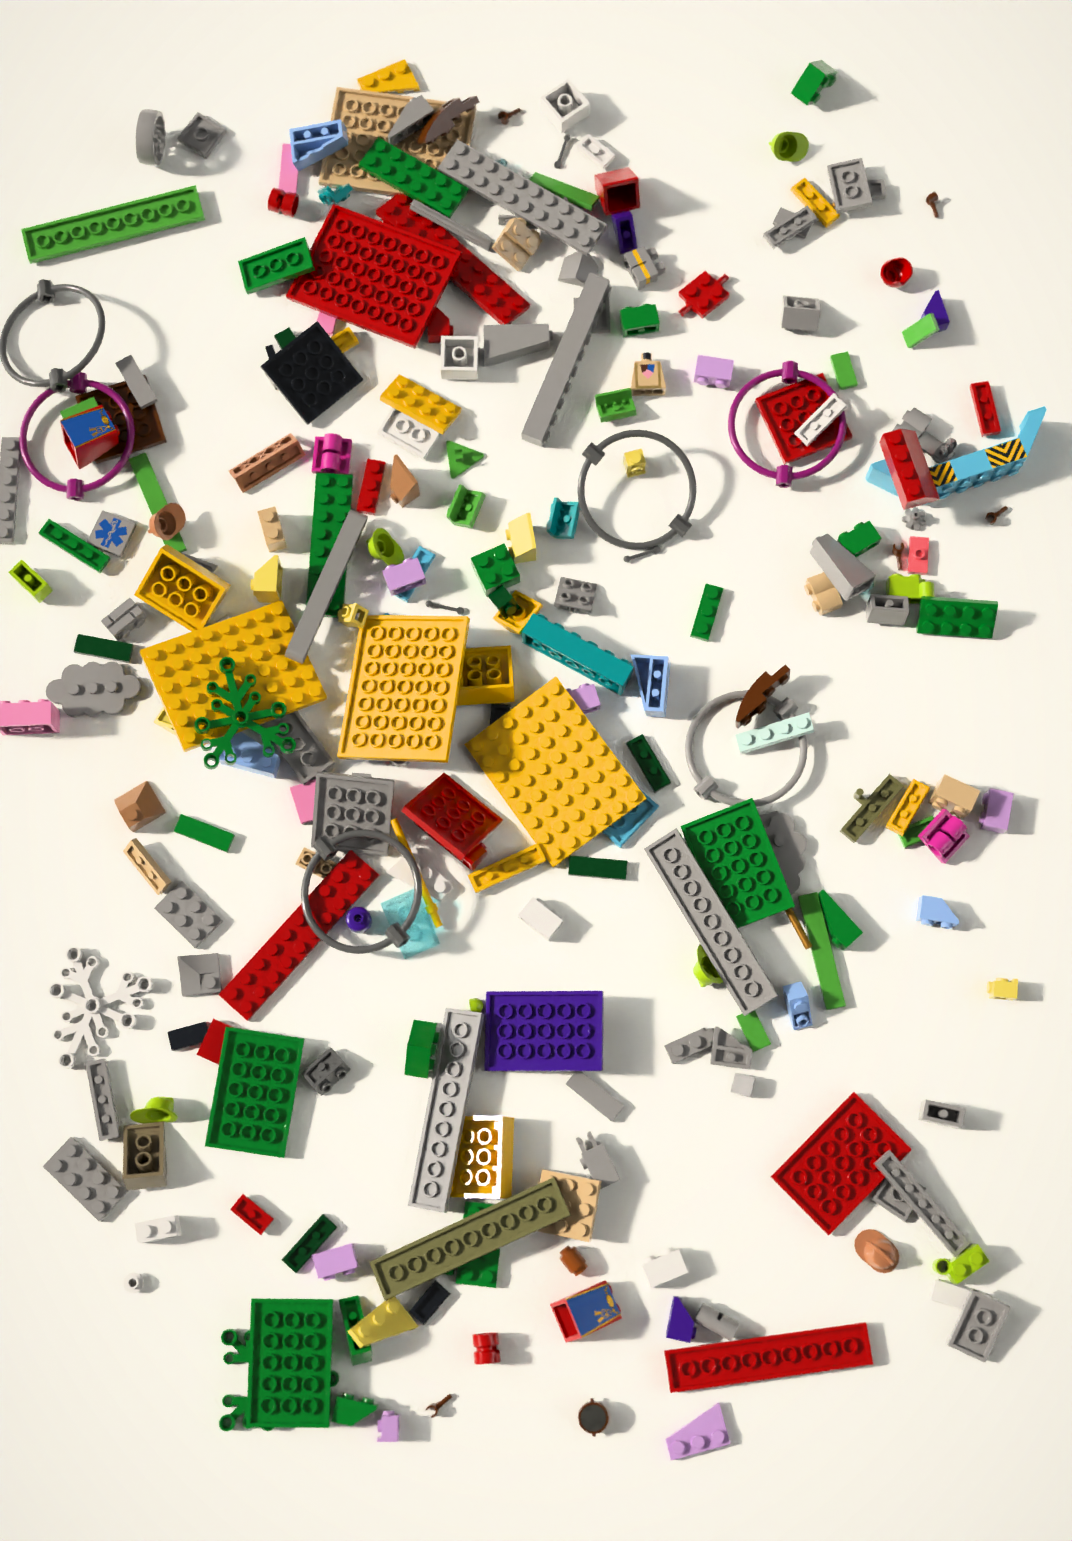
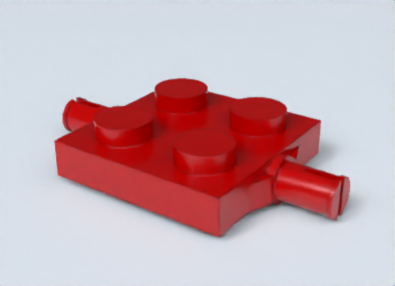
M706 270L678 292V296L686 304L678 310L679 314L683 317L691 310L702 319L729 298L730 293L722 286L729 280L728 275L726 276L724 273L719 279H715Z

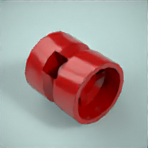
M274 187L269 194L267 208L269 211L276 213L282 211L283 215L294 217L299 205V195L289 191L285 193L284 190Z
M499 1333L472 1334L473 1347L476 1348V1351L473 1353L474 1364L500 1363V1350L496 1348L499 1345Z

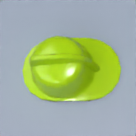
M785 131L778 133L774 136L772 142H769L772 153L781 161H800L806 156L809 149L808 138L800 132Z
M377 528L372 537L367 539L368 551L373 558L383 560L388 566L403 563L404 553L401 547L385 529Z
M698 945V961L693 968V973L698 979L700 986L706 987L713 983H722L723 980L702 945Z
M162 1096L153 1097L146 1103L144 1108L132 1111L130 1119L142 1124L175 1122L178 1117L174 1113V1099Z

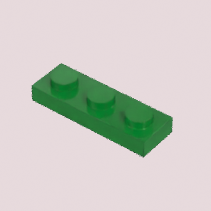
M705 584L690 637L708 642L724 588Z

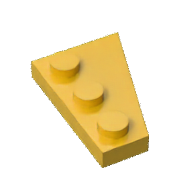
M405 59L357 79L360 89L380 93H404L407 90L420 91V87Z

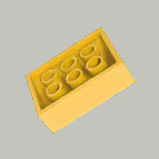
M165 545L158 551L134 596L188 630L195 631L206 626L231 584L171 546Z
M511 645L466 648L457 706L515 702Z
M465 1116L450 1197L507 1199L512 1196L514 1117Z

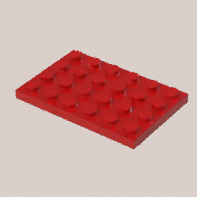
M852 1092L770 1178L829 1236L885 1178L874 1163L888 1150L901 1161L912 1149L855 1092Z

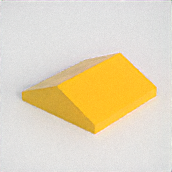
M515 590L512 593V597L520 609L507 619L498 611L493 619L509 632L521 635L533 613L537 615L543 605Z

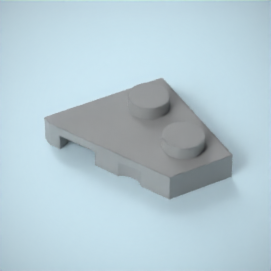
M715 1026L710 1064L750 1070L752 1049L719 1026Z

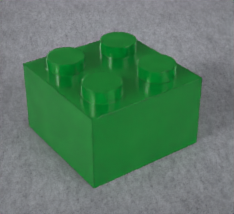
M505 543L470 558L471 566L486 597L501 585L507 589L520 583V574Z

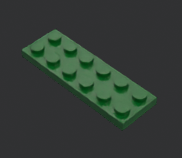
M377 137L358 164L361 170L448 218L452 217L469 192L468 188L379 137Z

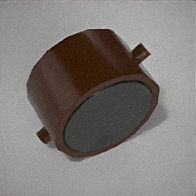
M590 1398V1401L581 1405L578 1411V1421L583 1431L592 1434V1437H596V1434L601 1433L608 1425V1412L602 1403L594 1401V1398Z

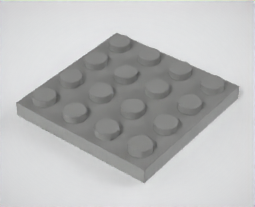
M317 771L311 847L314 848L315 841L324 835L331 840L340 834L354 830H375L390 835L395 780ZM369 837L349 839L335 846L338 851L349 852V850H352L355 853L388 856L389 852L388 843Z

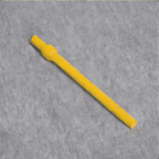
M398 819L390 820L398 841L412 854ZM421 875L422 897L427 906L425 909L427 914H430L435 928L443 925L437 912L438 907L436 903H433Z

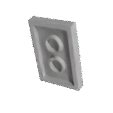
M862 157L827 165L837 214L872 206Z
M182 880L154 907L195 949L223 922Z
M972 1288L946 1343L947 1346L986 1363L1011 1309L1010 1305Z

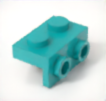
M348 183L338 187L335 191L326 186L320 188L317 192L321 202L329 206L348 199L351 196L349 192L353 188Z
M554 497L553 503L550 506L549 521L546 524L547 532L554 539H574L581 510L579 502L561 501L558 497Z

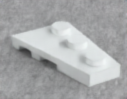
M415 847L411 848L431 898L439 902L442 901L454 887ZM402 857L386 874L414 888L411 869L406 859Z

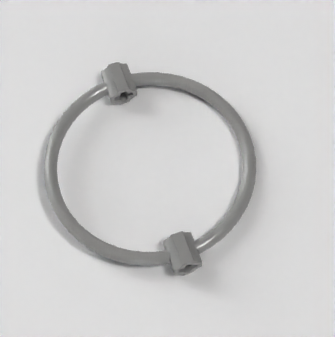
M748 690L733 691L714 698L699 710L688 728L685 739V758L689 771L697 783L693 790L703 800L711 796L715 800L730 806L745 801L720 794L715 791L718 785L708 775L704 778L701 777L694 763L692 746L695 731L702 718L711 709L723 702L744 698ZM773 696L767 698V702L776 707L773 712L781 721L796 716L795 712L798 710V706L791 698L786 697L783 701ZM806 735L798 737L800 744L799 761L790 780L775 793L755 799L756 807L780 799L798 782L807 760L808 747Z

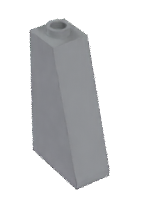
M549 323L483 325L484 367L548 349L549 341H553V330H549Z
M826 533L821 537L817 536L813 540V546L809 553L844 600L848 601L870 588L876 574L831 535Z

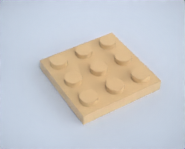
M542 1169L540 1183L553 1177L556 1179L571 1216L538 1230V1232L591 1242L601 1181Z

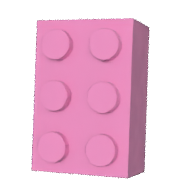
M39 699L38 702L19 700L18 703L0 701V733L2 735L60 733V710L48 699Z

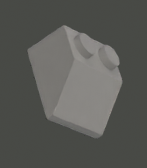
M783 295L781 328H784L786 331L802 330L805 333L817 332L821 312L819 298Z

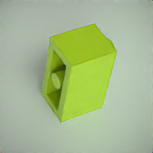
M22 559L8 572L38 603H41L53 591L49 584Z

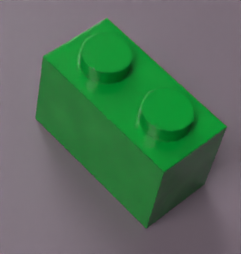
M647 303L639 307L629 306L620 310L619 319L623 338L659 332L660 322L656 304Z
M869 520L865 523L863 521L858 523L850 532L844 531L838 536L837 540L857 558L879 545L882 538Z

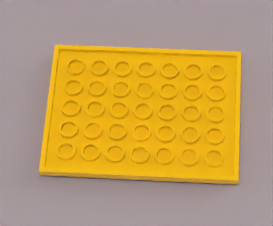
M282 600L140 650L141 657L184 753L201 747V741L205 738L224 737L231 726L213 728L206 734H199L194 728L195 721L199 717H206L209 721L229 717L222 712H214L211 709V703L215 699L221 700L224 705L234 710L232 703L217 694L211 695L207 692V684L209 682H216L219 687L229 692L225 673H222L219 668L220 660L224 657H231L235 661L233 675L237 691L244 683L246 675L253 674L256 677L255 686L250 687L241 700L243 709L249 700L250 693H260V703L254 705L250 713L271 709L273 703L282 702L286 705L287 715L327 700V695L308 654L303 664L284 657L296 629ZM229 665L224 666L225 669L231 668ZM249 678L247 682L253 683L254 680ZM210 686L209 689H210V690H215L216 687H215V686ZM257 696L251 697L253 700H258ZM216 703L213 706L219 708L220 704ZM275 710V713H276V714H281L282 711H281V710ZM242 717L237 718L239 722L244 721ZM268 717L253 720V722L260 725L276 718ZM200 725L199 728L203 730L206 726ZM239 728L236 733L247 730L249 728Z
M367 615L364 627L359 628L337 753L339 759L448 763L470 624L468 616Z
M554 677L464 744L536 844H539L544 856L553 868L647 799L557 677Z

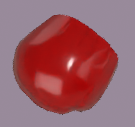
M903 257L887 260L882 265L880 271L884 284L892 288L905 285L913 274L911 263Z

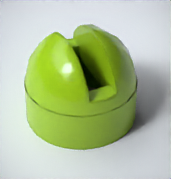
M478 998L469 999L470 1010L472 1012H481L483 1002Z

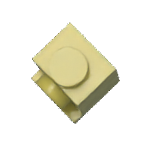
M642 448L625 452L623 463L627 477L646 474V461Z
M357 603L343 604L342 609L338 611V622L347 627L363 628L369 610ZM356 613H360L358 620H355Z
M996 978V981H988L987 993H989V999L1012 1001L1017 999L1018 979L1014 978L1010 982H1008L1007 978Z

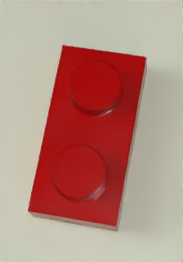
M242 1194L230 1209L259 1235H262L274 1221L273 1217L245 1194Z

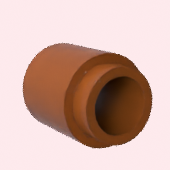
M567 1245L559 1252L561 1254L559 1260L575 1277L588 1267L585 1263V1258L575 1246L570 1247Z

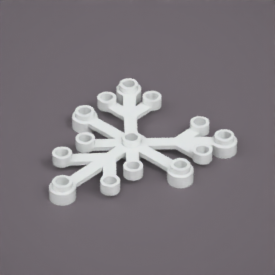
M75 946L69 947L65 952V957L73 963L76 973L69 967H63L60 970V976L64 979H71L80 983L85 998L67 991L64 985L58 982L52 983L49 986L48 993L55 999L63 997L81 1005V1007L71 1011H63L60 1016L63 1022L70 1023L75 1017L83 1014L84 1016L80 1022L63 1029H55L52 1032V1038L56 1041H62L65 1036L75 1033L68 1051L59 1056L58 1064L65 1069H70L75 1065L76 1059L74 1056L83 1036L88 1045V1054L94 1057L100 1054L101 1048L96 1045L89 1026L92 1017L97 1028L96 1034L100 1038H106L109 1035V1029L104 1026L100 1014L119 1021L120 1025L125 1029H132L137 1022L133 1014H121L104 1006L121 1000L130 1004L134 1009H141L144 1001L139 997H132L130 995L140 991L143 993L150 992L153 988V981L150 978L142 976L135 985L128 987L134 981V975L126 971L121 976L122 980L117 991L100 999L93 995L88 981L93 969L98 967L99 960L94 956L88 957L84 969L81 962L83 956L81 949ZM73 952L78 953L77 958H72ZM95 959L96 961L94 966H90L89 964L90 960ZM69 970V975L65 977L63 975L64 971ZM127 974L131 975V979L129 981H125V976ZM144 982L149 983V986L146 989L142 987ZM56 988L61 989V993L58 995L55 994ZM136 1000H140L138 1007L134 1006ZM92 1003H96L97 1005L94 1010H91L90 1005ZM67 1013L70 1014L69 1020L64 1019V1015ZM127 1018L132 1019V1023L130 1025L126 1024ZM104 1028L106 1033L101 1036L99 1032ZM60 1031L62 1036L57 1039L56 1033ZM93 1047H97L95 1054L91 1053ZM70 1057L71 1062L66 1065L65 1059Z

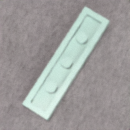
M808 712L745 731L735 736L740 753L744 754L815 731Z

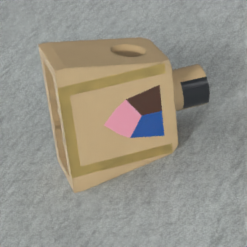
M642 353L641 361L634 362L631 382L632 396L665 395L666 384L661 362L652 361V353Z

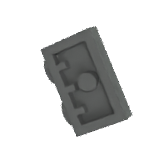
M330 1047L301 1074L314 1090L323 1096L340 1079H343L351 1069L334 1049Z

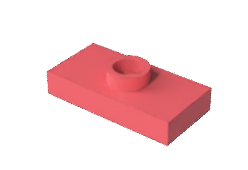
M910 536L908 574L927 575L929 538Z

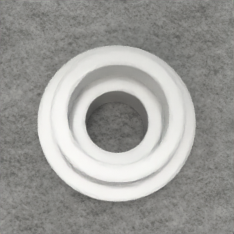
M136 1272L127 1274L123 1280L124 1289L129 1293L139 1292L144 1285L143 1277ZM131 1279L136 1280V1286L132 1287L130 1285Z

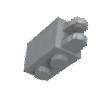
M591 1131L587 1132V1138L593 1148L586 1151L580 1137L575 1138L582 1152V1158L579 1160L583 1169H588L591 1175L588 1178L601 1181V1190L619 1181L620 1178L604 1144L597 1145Z

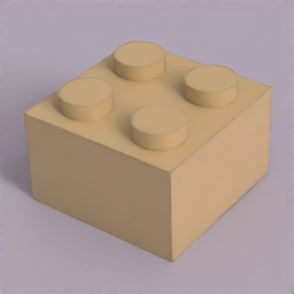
M944 774L937 782L928 803L932 804V807L936 810L947 809L952 816L964 819L972 811L980 790Z

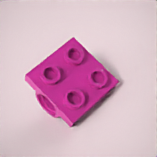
M327 433L324 437L315 436L312 474L334 473L349 475L352 439L343 438L335 433Z
M942 809L918 837L941 863L946 864L970 835L966 832V825L960 819L952 816L947 809Z

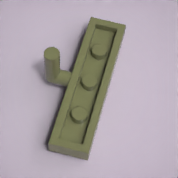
M889 773L868 799L862 796L864 790L858 788L853 794V798L861 804V807L841 828L840 832L851 842L855 843L904 785Z

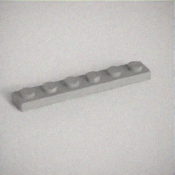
M2 437L0 544H14L21 458L19 437Z
M890 1150L874 1163L953 1257H957L970 1244Z

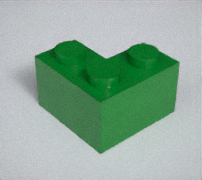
M822 59L809 62L790 94L806 106L816 104L821 97L820 92L822 89L831 87L837 79L835 76L838 71Z
M413 1020L407 1043L404 1075L428 1079L429 1071L434 1070L435 1059H432V1056H435L437 1046L434 1043H438L440 1034L439 1031H436L437 1023Z

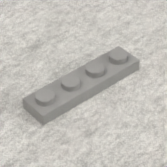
M102 1058L85 1062L99 1141L121 1137L107 1060Z

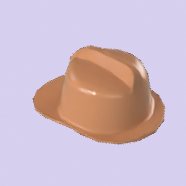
M177 503L165 505L149 519L150 529L148 533H152L162 540H170L185 525L186 515L184 509Z
M866 1229L857 1235L854 1243L856 1253L872 1269L879 1273H888L896 1268L899 1262L898 1249L883 1234L873 1229Z

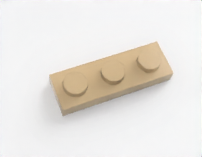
M137 838L132 839L123 850L124 854L156 894H162L170 885L171 880Z

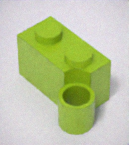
M892 574L886 580V595L908 597L909 604H920L921 596L935 597L934 583L925 582V579H921L919 574H912L910 576Z
M972 1244L957 1257H953L950 1260L945 1258L935 1259L932 1268L935 1273L946 1275L952 1284H958L990 1261L979 1244ZM940 1261H944L946 1264L944 1272H940L937 1268Z

